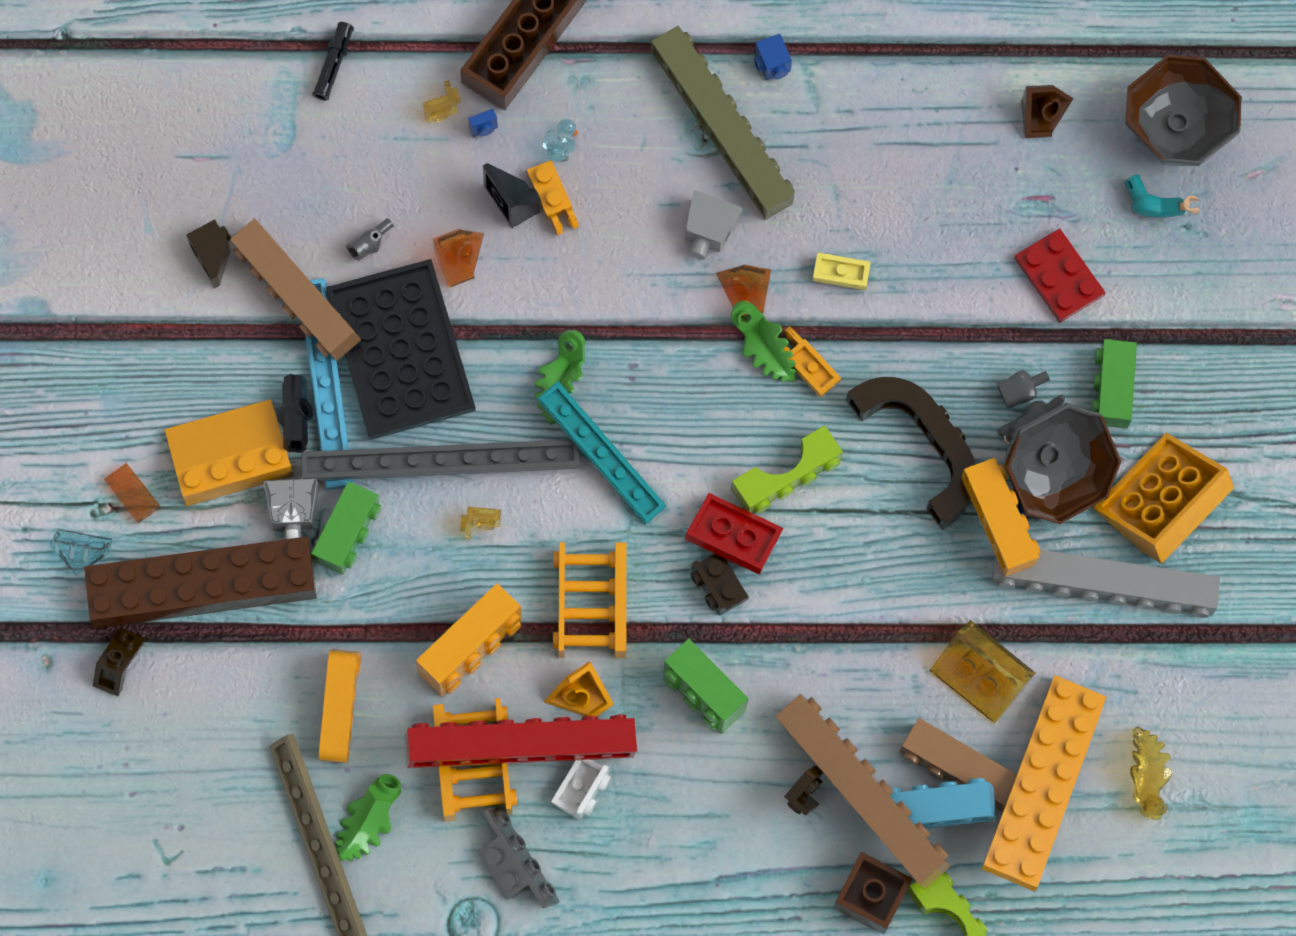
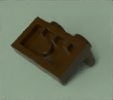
M713 554L701 562L696 560L692 563L690 576L697 587L702 586L706 593L704 599L712 611L716 609L719 616L749 599V596L725 558Z
M817 764L805 771L784 796L789 801L787 805L799 815L801 813L807 815L819 806V803L810 796L823 783L820 777L824 773Z

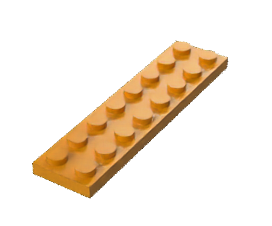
M1054 675L982 865V870L1034 892L1036 891L1107 698L1106 696Z

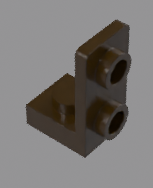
M120 628L96 662L92 686L119 696L123 690L126 670L143 646L145 638Z

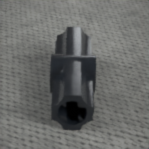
M289 374L284 377V382L282 383L283 406L278 407L276 413L278 421L283 427V448L289 453H301L307 450L308 421L313 418L314 413L311 404L307 400V379L301 374Z

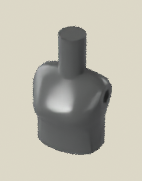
M387 218L375 228L361 233L346 245L350 255L355 260L360 261L365 256L378 252L382 235L394 227L393 223Z
M1021 370L996 384L1007 409L1035 399L1037 396L1036 387L1050 381V378L1046 371L1031 377L1027 371Z

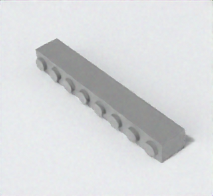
M1040 549L1039 559L1035 566L1005 577L996 556L994 560L992 583H998L999 587L1006 589L1018 586L1025 587L1027 591L1033 593H1041L1045 590L1051 591L1059 597H1069L1071 594L1081 596V599L1086 601L1104 599L1109 600V603L1113 605L1137 604V608L1145 610L1153 609V607L1164 608L1165 612L1171 614H1179L1181 611L1190 612L1192 616L1198 618L1212 616L1217 609L1220 585L1219 576Z

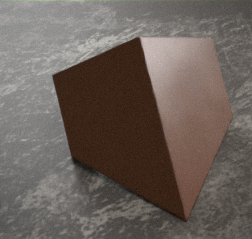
M1054 85L1026 86L1021 100L1025 138L1052 137V132L1074 98Z

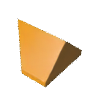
M590 661L566 676L544 700V703L584 717L598 716L614 705Z

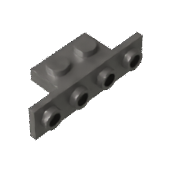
M500 807L485 810L483 814L498 837L477 853L506 899H513L527 887H530L543 909L560 903L556 896L555 888L546 881L541 873L539 863L527 851L524 839L515 832L510 824L511 819L509 815Z

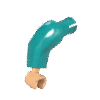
M1133 175L1128 178L1130 181H1124L1133 200L1132 209L1138 215L1167 218L1184 215L1185 210L1191 214H1197L1200 211L1199 208H1189L1191 202L1200 201L1196 196H1188L1185 200L1180 197L1159 198L1148 194L1140 175Z

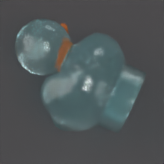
M562 120L558 124V132H555L553 129L546 131L542 143L548 151L547 158L549 160L557 162L567 161L569 153L575 149L576 140L572 136H576L578 131L572 120Z

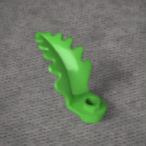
M748 301L737 302L732 307L730 316L732 322L745 336L742 354L745 357L755 356L752 363L754 368L765 364L763 369L765 376L772 372L773 380L781 377V382L786 380L794 382L797 370L792 367L796 365V362L788 360L793 356V353L791 351H783L789 342L786 338L777 337L782 331L781 325L767 321L754 304Z
M568 330L560 335L558 340V358L541 366L538 370L540 374L544 375V378L535 381L534 385L543 389L535 394L536 399L557 381L560 382L568 393L574 392L572 381H579L582 378L581 366L585 362V339L580 332ZM538 403L537 407L539 409L544 410V408ZM545 410L541 413L549 424L555 422Z
M391 774L381 775L369 786L363 797L347 805V811L352 816L341 820L340 824L347 830L338 832L336 836L342 840L335 842V846L339 847L336 848V851L341 861L346 859L353 861V857L360 859V851L368 855L370 850L367 843L377 847L380 845L378 832L383 834L390 832L389 808L401 793V783L397 777Z

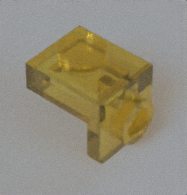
M449 80L443 81L446 96L423 102V112L427 122H440L447 119L450 115L457 114V103L461 101L457 88H451Z

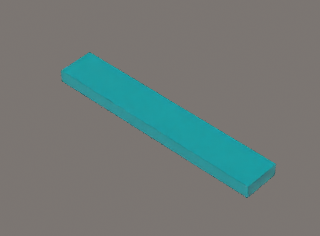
M559 381L536 399L644 525L666 507V504Z

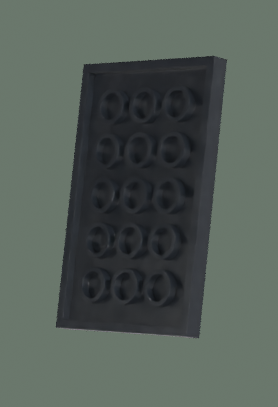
M432 259L326 287L330 304L361 339L345 356L369 440L476 411Z

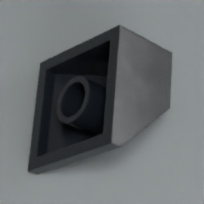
M489 163L482 165L484 187L511 228L540 213L539 202L541 198L534 187L530 189L524 180Z

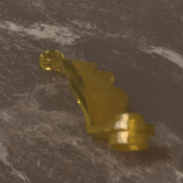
M1135 727L1132 730V737L1135 739L1132 743L1138 751H1132V757L1137 765H1133L1130 768V776L1135 787L1133 799L1141 807L1140 813L1150 819L1159 820L1168 810L1164 800L1159 797V793L1172 777V769L1164 766L1170 760V754L1160 752L1165 747V744L1162 741L1156 742L1158 740L1157 735H1150L1151 732L1149 730Z

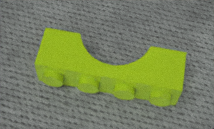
M825 425L802 438L800 445L801 460L791 471L773 475L754 467L732 480L731 490L745 510L760 514L771 506L770 502L777 498L780 500L787 498L794 492L793 489L800 484L806 486L812 483L820 472L824 470L830 472L840 465L843 451Z
M946 871L926 889L919 885L917 881L909 886L907 892L923 915L941 913L957 922L963 936H987L985 934L988 932L986 926L979 918L974 919L969 912V909H971L970 904L962 894L958 896L952 888L954 883Z

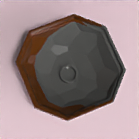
M1167 55L1127 87L1125 124L1162 165L1200 166L1239 135L1242 96L1206 58Z
M1064 403L1015 431L1007 449L1004 466L1024 513L1062 524L1108 498L1119 470L1121 459L1102 414Z

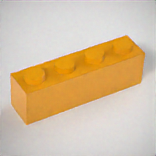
M992 458L965 468L961 478L1004 576L1006 577L1035 566L1039 559L1040 548L1036 540H1031L1027 531L1029 530L1028 521L1025 515H1020L1016 506L1018 505V499L1014 490H1009L1006 484L1007 474L1003 465H998L996 459Z

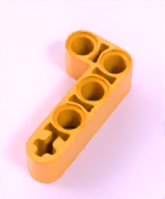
M341 649L329 651L319 761L348 763L356 682L361 665V651Z

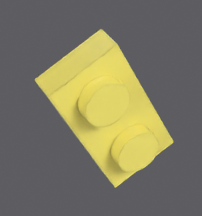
M817 252L812 281L866 290L871 262Z

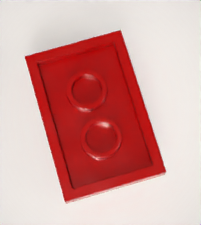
M1060 228L1019 252L1014 257L1059 323L1105 296L1106 292Z
M708 493L684 539L760 575L782 534L783 528Z

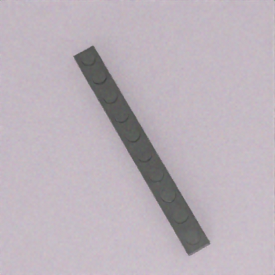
M571 440L301 452L302 479H317V481L580 469L579 449Z

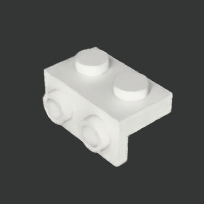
M576 760L553 797L551 804L580 821L584 814L589 816L597 803L594 800L599 790L603 792L611 780V776L608 775L609 766L605 764L601 766L593 760Z

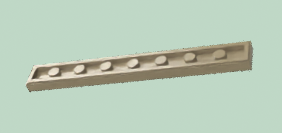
M286 735L269 747L338 936H367L295 735Z

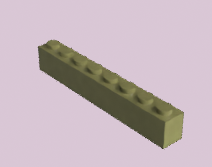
M678 25L651 41V53L759 212L767 220L793 204L794 187L788 179H783L779 173L780 167L774 158L770 159L765 153L766 148L763 141L759 137L755 138L750 131L751 125L744 115H739L736 110L737 105L732 96L729 94L726 96L722 90L723 86L719 77L715 73L711 74L707 68L708 63L704 55L696 52L691 36L688 32L683 33Z

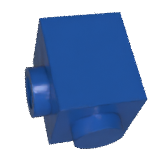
M781 34L755 42L754 54L756 57L754 58V63L759 73L763 72L766 80L772 78L781 79L791 72L792 59Z

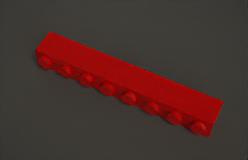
M618 714L610 716V719H599L598 716H585L581 718L582 720L571 721L569 717H558L553 719V722H542L541 718H531L525 720V723H514V720L504 719L497 721V724H486L485 721L469 722V725L457 726L456 722H444L440 724V727H429L427 723L413 724L412 728H407L405 734L407 768L633 758L637 753L635 718H627L626 715Z

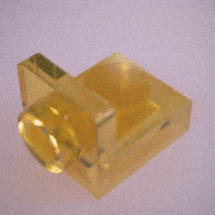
M468 507L467 515L461 516L460 531L465 532L466 540L472 539L473 525H478V528L482 530H494V527H501V509Z

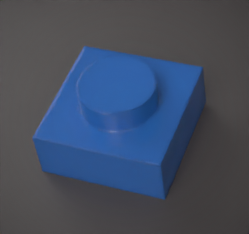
M494 109L468 118L472 137L478 135L487 136L498 128Z

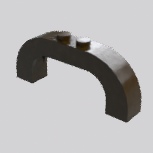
M896 377L870 379L848 391L846 401L861 421L883 409L901 410L914 420L946 463L951 477L949 486L930 499L926 509L941 530L954 523L964 513L971 500L961 478L965 468L976 464L973 454L965 442L964 433L959 427L954 428L948 420L950 416L947 410L942 405L938 406L934 399L920 386Z

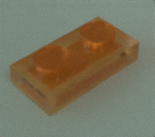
M127 463L104 479L138 524L160 508L159 503Z

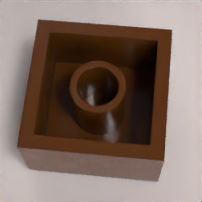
M861 852L833 908L884 935L913 878Z

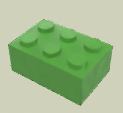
M689 638L664 661V682L673 691L678 689L685 696L683 698L685 704L693 711L697 709L704 716L703 721L711 730L715 731L717 729L722 734L746 712L749 698Z

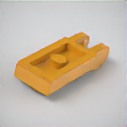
M552 160L527 169L528 178L532 187L536 189L541 198V207L547 220H550L557 235L563 233L562 224L557 216L564 213L572 229L578 228V222L572 210L571 202Z
M791 327L784 330L786 337L795 345L792 350L787 346L783 349V351H791L793 353V356L788 359L796 362V365L792 368L797 370L796 373L819 398L823 397L841 382L840 376L806 339L803 340Z

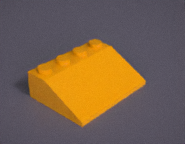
M271 399L164 429L186 507L264 485V481L281 480L293 476L287 451L283 448V437Z
M1166 432L1110 490L1108 498L1094 506V510L1141 552L1162 564L1234 489L1227 468Z

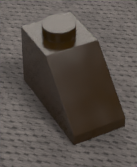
M214 219L186 234L195 256L213 286L217 288L221 284L229 258L230 247L228 241H230L231 237L225 226L219 227Z

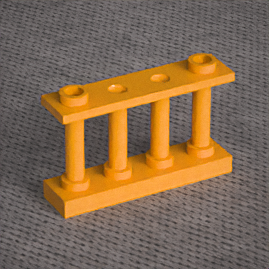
M559 542V551H554V568H559V632H553V649H559V658H564V646H609V649H615V658H626V543L615 542V551H609V554H565V542ZM565 565H609V568H615V578H609V581H565ZM565 592H609V595H615V605H609V608H565ZM564 619H609V622H615V632H609V635H564Z
M495 698L496 710L461 714L445 712L444 704L432 705L435 727H440V724L444 722H456L457 725H464L472 721L492 722L508 719L507 706H501L500 698ZM507 764L456 770V767L450 768V766L439 767L444 822L456 821L455 812H461L460 809L506 804L507 814L512 815V806H517L516 788L510 789ZM503 776L504 793L468 797L453 795L452 784H458V781Z

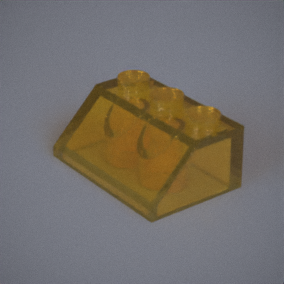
M971 620L957 632L929 670L994 724L1036 674L1030 667Z

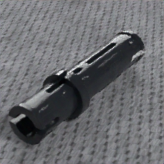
M338 22L333 40L328 43V54L315 90L312 93L319 100H329L343 57L348 54L347 46L354 31V27L349 23Z

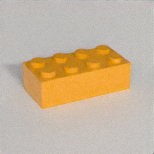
M496 583L416 660L418 675L441 697L446 693L452 694L460 686L461 682L459 680L465 674H473L480 667V660L486 654L490 656L494 654L501 646L500 641L507 634L512 636L521 627V605Z

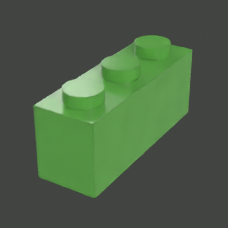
M1104 339L1101 348H1096L1095 364H1099V374H1094L1093 390H1097V400L1093 399L1091 411L1102 414L1108 427L1128 429L1132 421L1136 342Z
M347 482L311 553L313 562L342 575L346 568H352L357 554L354 552L358 544H364L369 534L367 527L371 519L376 520L380 513L382 505L379 504L378 494L352 482Z

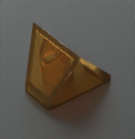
M456 229L433 238L434 254L449 288L475 278L474 272L484 233Z
M744 264L716 273L732 307L739 301H748L754 304L763 314L771 269Z

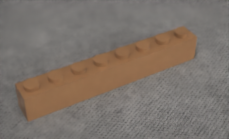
M799 694L775 717L918 884L926 889L951 867L946 860L949 854L939 843L933 845L927 837L931 835L930 832L920 821L915 824L910 819L911 810L903 801L897 803L891 797L894 793L892 788L883 779L879 782L872 775L876 772L874 767L866 759L860 761L855 755L858 749L848 738L844 741L837 734L840 728L830 717L826 720L819 713L822 707L813 697L807 699L802 694Z

